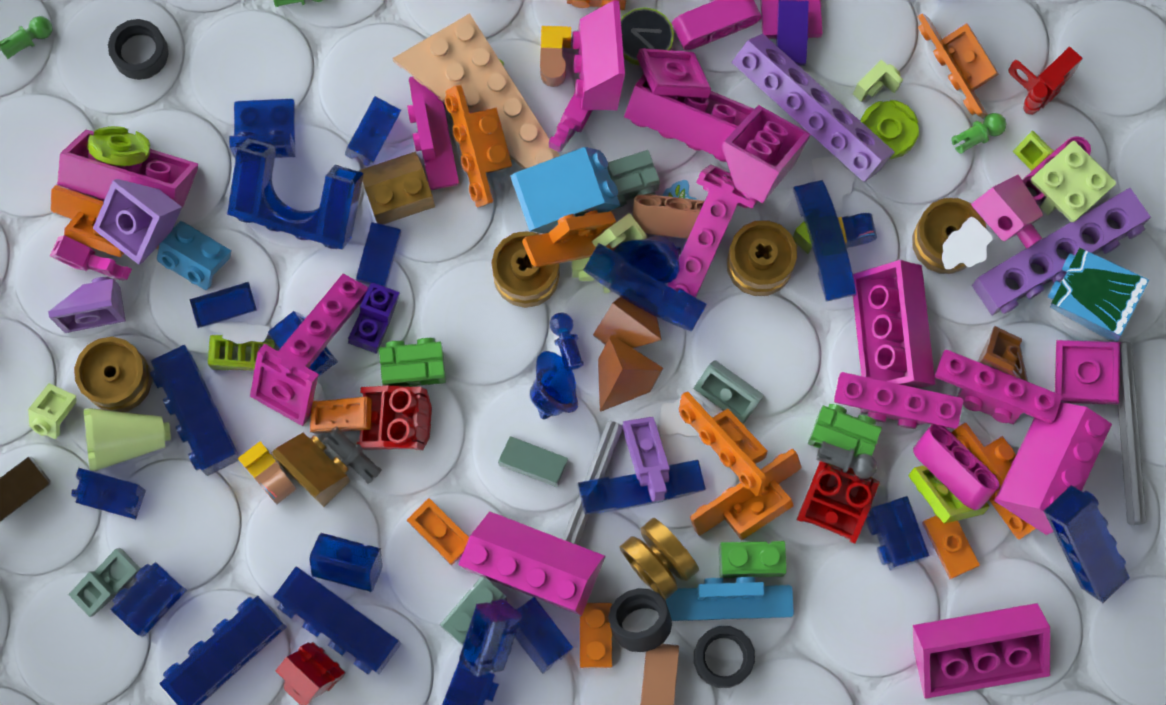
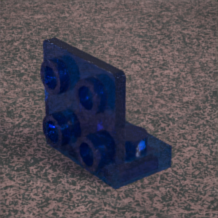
M293 99L234 102V136H229V148L235 160L296 157L295 102Z

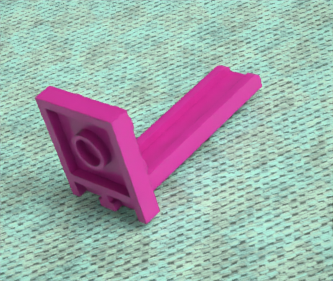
M712 164L700 172L696 181L697 184L703 186L708 195L661 298V301L687 313L690 312L737 205L743 208H753L759 202L746 198L742 191L735 188L731 173Z
M342 274L279 351L264 344L257 352L250 397L297 424L304 426L310 417L319 375L310 370L309 367L362 303L369 287Z

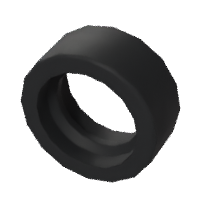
M142 19L127 20L115 28L108 41L109 56L118 71L128 78L137 80L150 78L159 73L166 65L169 55L167 42L159 28L150 21ZM137 35L151 37L155 42L156 49L150 59L139 64H130L123 59L121 49L128 39Z
M637 588L627 591L619 596L610 607L608 618L614 638L621 647L631 652L653 650L663 644L671 633L672 619L666 600L659 593L651 589ZM644 608L658 612V620L647 630L629 632L622 626L625 618L635 610Z
M717 626L708 630L698 640L694 649V666L698 675L707 684L716 688H731L742 683L751 674L755 664V650L751 640L743 631L732 626ZM719 638H728L735 641L743 653V662L740 669L729 676H719L713 673L705 661V652L708 646Z

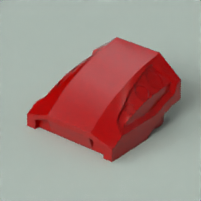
M388 385L360 388V393L363 394V397L372 399L371 430H360L359 442H356V445L359 444L363 450H424L430 439L432 405L427 389L423 387Z
M819 461L796 520L813 524L856 544L880 481L873 477L867 479L859 478L855 475L852 468H848L847 472L844 473L842 468Z

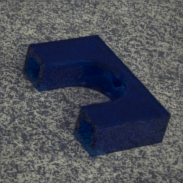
M247 138L237 149L227 215L236 217L244 223L253 222L265 226L270 231H282L292 234L300 240H312L322 243L330 249L343 250L352 238L364 173L335 164L325 175L320 207L311 211L296 210L281 201L272 184L277 147Z

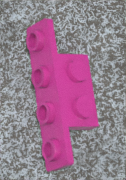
M409 77L413 105H407L410 123L417 124L418 133H413L412 135L415 150H422L430 190L457 186L459 180L444 104L433 92L417 82L414 77Z
M944 350L935 373L937 379L961 388L957 397L963 399V406L965 408L988 414L1001 423L1014 425L1022 413L1047 423H1052L1055 420L1062 399L1060 394L949 350Z
M845 372L839 374L834 396L835 403L860 408V413L868 414L867 416L875 419L876 422H886V418L898 421V426L909 429H916L917 425L921 426L925 423L956 429L959 425L963 399L960 397Z

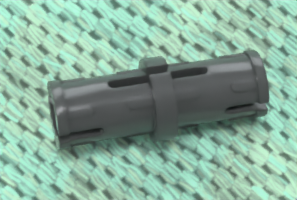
M336 426L331 430V434L328 433L325 436L323 442L327 443L342 458V462L346 466L350 465L367 484L371 483L373 477L376 478L382 469L376 466L362 452L363 448L359 444L355 445Z

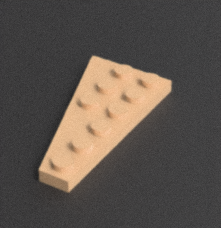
M470 13L393 58L395 64L405 69L417 82L433 92L444 104L445 91L461 84L469 113L497 107L509 155L523 169L560 156L557 151L549 148L550 139Z

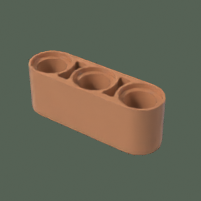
M641 194L634 198L632 217L645 234L688 239L704 201Z
M661 644L653 650L646 651L640 705H674L679 645Z

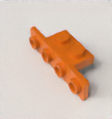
M923 13L917 16L921 22L918 29L926 41L932 40L937 49L933 53L942 66L945 64L951 71L948 78L957 91L962 89L966 96L963 103L972 116L977 114L979 117L985 118L988 114L974 90L998 76L999 73L971 27L966 23L942 39L929 17Z
M455 85L445 91V105L448 112L451 113L454 123L453 135L455 140L459 142L462 152L461 164L469 178L470 197L475 201L477 208L493 203L486 173L510 168L512 163L497 107L469 113L462 85Z
M55 185L51 189V211L72 219L64 228V235L88 247L121 258L124 253L93 229L104 202Z
M597 210L578 217L575 214H569L560 218L557 221L558 225L549 233L527 236L522 240L533 267L625 251L621 244H618L613 249L608 244L598 251L592 243L594 239L616 223L612 211L599 213Z
M688 391L683 393L679 405V413L683 421L690 424L699 433L703 443L711 446L719 455L721 462L733 470L746 489H750L755 496L761 495L767 477L755 464L766 458L768 452L766 448L728 408L711 417Z
M967 423L958 426L951 433L998 479L999 488L989 498V501L1015 537L1020 540L1036 528L994 501L1016 457L1015 452L1003 436L984 447Z
M791 449L786 453L780 454L771 463L760 469L767 477L761 495L755 496L750 489H746L739 483L735 487L726 489L721 496L709 504L699 507L690 516L695 532L701 536L723 520H726L738 537L744 540L794 506L792 499L779 483L802 468L797 452Z

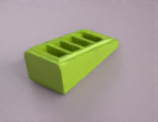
M210 335L208 365L212 370L254 371L259 347L266 344L275 349V340L265 339L264 342L249 341L237 344L231 340L223 339V335ZM220 346H225V359H219ZM233 347H238V360H232ZM246 347H251V361H245Z

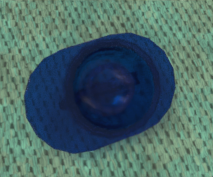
M659 235L642 240L626 241L614 249L612 265H615V272L623 280L631 284L670 283L677 278L680 271L679 255L681 254V247H676L671 240Z
M551 351L541 352L537 357L536 379L529 391L530 399L538 409L539 416L543 420L551 416H558L563 412H575L578 408L574 373L563 357Z

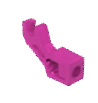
M575 93L562 115L554 137L551 136L549 140V148L557 152L563 150L576 131L582 132L593 111L582 110L581 98H576Z
M65 235L57 238L50 257L74 269L83 271L90 269L122 281L127 280L132 271L127 266L124 267L116 264V261L113 259L94 255L95 251L92 248Z

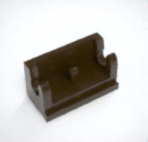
M28 456L0 477V522L51 484L50 479L33 457Z

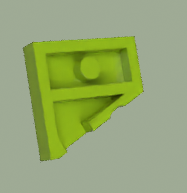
M924 465L914 467L908 474L917 490L924 496L933 508L936 516L944 524L983 515L990 507L986 502L979 510L968 508Z

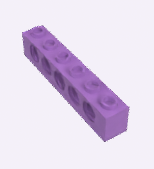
M764 34L747 40L731 62L863 182L876 175L895 153Z
M1128 188L1082 215L1075 222H1070L1029 249L1021 251L982 274L975 280L972 287L992 316L999 311L1004 315L1015 309L1019 305L1017 301L1027 296L1028 299H1032L1045 290L1043 285L1050 281L1053 283L1055 281L1060 282L1064 279L1067 272L1063 271L1062 267L1066 259L1058 256L1057 249L1065 250L1068 255L1070 253L1076 255L1079 247L1093 254H1097L1100 251L1107 254L1120 245L1119 240L1128 236L1129 239H1133L1146 229L1143 225L1151 216L1132 189ZM1107 219L1114 220L1118 224L1119 229L1111 228L1108 225ZM1082 234L1091 236L1094 244L1086 243L1082 238ZM1031 264L1040 265L1044 274H1036L1032 270ZM1005 279L1015 280L1018 284V289H1010L1006 285Z

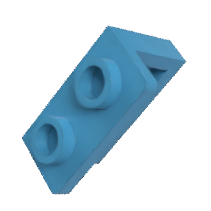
M180 221L159 244L157 261L165 268L171 269L186 278L192 284L208 290L211 287L213 275L230 259L232 250L185 222Z

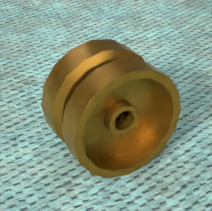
M943 198L933 202L923 212L912 235V247L917 259L927 269L940 274H953L965 269L967 266L964 263H959L952 269H945L942 262L943 244L952 232L961 229L962 224L968 218L974 217L986 228L985 221L972 207L970 202L960 198Z
M760 220L744 225L734 235L727 256V272L732 283L742 292L752 296H769L780 291L788 283L795 266L797 245L791 233L775 222Z
M529 231L513 233L504 238L494 250L491 262L495 288L501 297L512 305L524 308L539 306L550 299L557 289L560 278L559 263L540 267L532 266L522 240L527 236L539 234Z
M116 337L99 338L88 344L78 355L74 367L75 382L81 393L102 410L128 412L143 402L148 396L152 385V372L145 357L128 341Z
M651 518L641 527V534L646 544L639 538L631 536L619 548L640 579L666 600L678 590L677 582L672 573L677 578L688 581L699 571V567L674 534L659 520Z

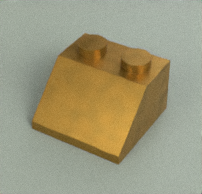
M416 151L359 170L378 226L435 207L428 181Z
M302 432L275 448L271 453L280 465L325 507L350 482V479L345 474L349 469L337 457L331 460L324 453L327 447L315 435L309 438Z

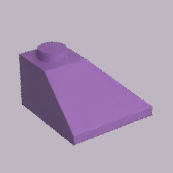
M115 179L112 181L93 229L137 264H141L172 231L182 206L160 189Z
M98 277L93 279L92 283L81 285L48 311L49 318L64 333L126 322L121 287L114 278L110 279L109 277Z

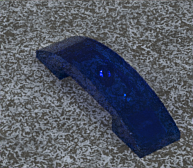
M823 180L794 186L793 192L801 217H804L818 265V277L825 301L829 302L856 295L852 268L843 233Z
M598 243L583 269L588 275L644 311L692 332L707 305L706 303L681 289L679 291L672 289L625 262V257Z
M699 460L669 465V482H664L667 493L664 495L665 499L652 502L648 486H641L636 474L611 479L604 477L578 482L577 485L584 514L635 508L705 491L706 488Z

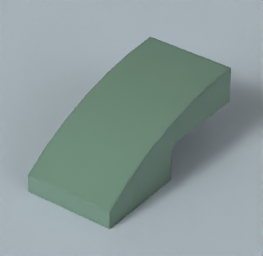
M116 548L95 571L89 572L68 595L89 617H92L116 597L142 569L121 548Z

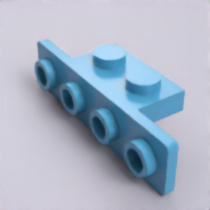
M755 577L736 578V583H723V578L704 579V584H699L697 588H678L666 599L672 621L791 618L794 615L791 585L764 586L763 582H755Z

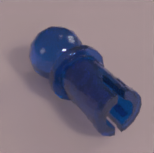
M556 313L549 322L551 331L559 336L554 341V344L559 346L564 369L567 371L578 369L584 365L576 342L578 335L570 333L574 327L573 319L567 313Z

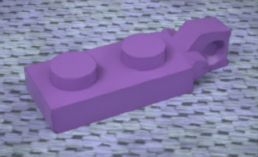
M654 417L623 421L624 436L640 485L648 486L652 502L664 500V495L667 493L664 482H669L668 473L670 468Z

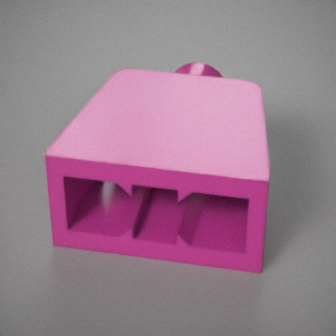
M1019 174L993 186L971 204L1004 242L1017 235L1026 249H1029L1042 239L1032 224L1039 220L1043 213Z

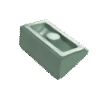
M716 360L708 365L693 388L722 410L728 408L742 424L746 422L764 397L761 392Z
M510 436L498 464L501 467L557 487L568 458Z

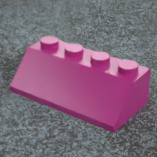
M643 74L634 86L624 117L630 119L636 126L649 127L658 131L665 138H675L686 143L693 150L706 151L713 154L716 159L726 162L721 147L723 142L747 118L754 108L713 91L710 92L708 98L653 95Z
M758 105L721 146L735 188L742 191L746 198L764 203L796 164L811 134Z
M87 129L60 153L57 185L78 193L97 197L100 201L105 200L112 181L120 179L160 189L183 208L198 170V163L150 149L148 159L140 164L117 166L104 163L95 159L89 153L88 138L90 135L93 136L94 132Z
M897 260L851 274L861 376L919 389L936 385L922 265Z
M1060 402L1055 420L1052 423H1047L1034 417L994 501L1045 535L1065 527L1112 423L1088 407Z
M489 511L470 535L458 565L466 571L582 616L606 556Z
M1038 603L913 625L914 654L925 699L1050 676V626Z

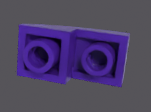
M779 0L776 46L798 66H806L809 1Z
M371 282L360 305V313L348 337V344L377 354L393 316L400 292Z

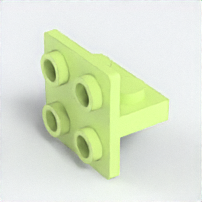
M1075 141L1066 146L1031 178V182L1047 197L1040 208L1047 215L1057 209L1070 222H1075L1116 185V181Z

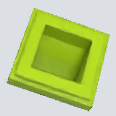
M1031 131L1013 150L1031 171L1054 152L1034 131Z

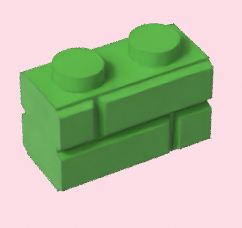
M421 338L417 340V344L405 345L404 341H391L386 343V347L379 348L383 386L413 387L446 383L441 341L435 342V338Z
M829 404L828 407L822 405L807 444L820 448L822 441L846 450L854 449L853 456L856 457L861 454L872 456L882 427L875 425L876 420L865 415H858V418L846 414L847 410L844 407L836 404Z
M767 541L721 542L719 545L720 578L783 577L786 574L785 541H771L770 544Z

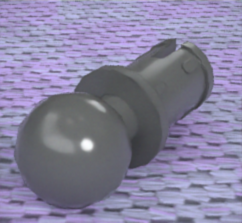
M822 441L817 454V461L842 468L844 473L847 472L848 468H852L855 475L863 479L872 477L877 471V462L871 455L861 454L856 457L853 456L854 449L852 448L846 450Z

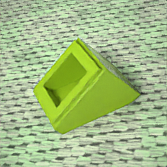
M818 210L814 211L795 229L793 235L794 241L807 254L810 253L820 217Z

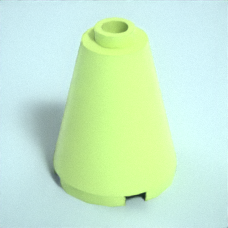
M93 408L83 409L90 471H97L165 448V441H171L169 422H163L162 416Z

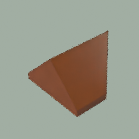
M632 288L628 289L612 303L593 336L606 345L609 337L613 335L632 348L662 340L655 306Z
M994 326L977 362L1028 382L1020 347L1022 338Z
M613 335L609 337L598 358L600 412L649 393L663 370V367Z

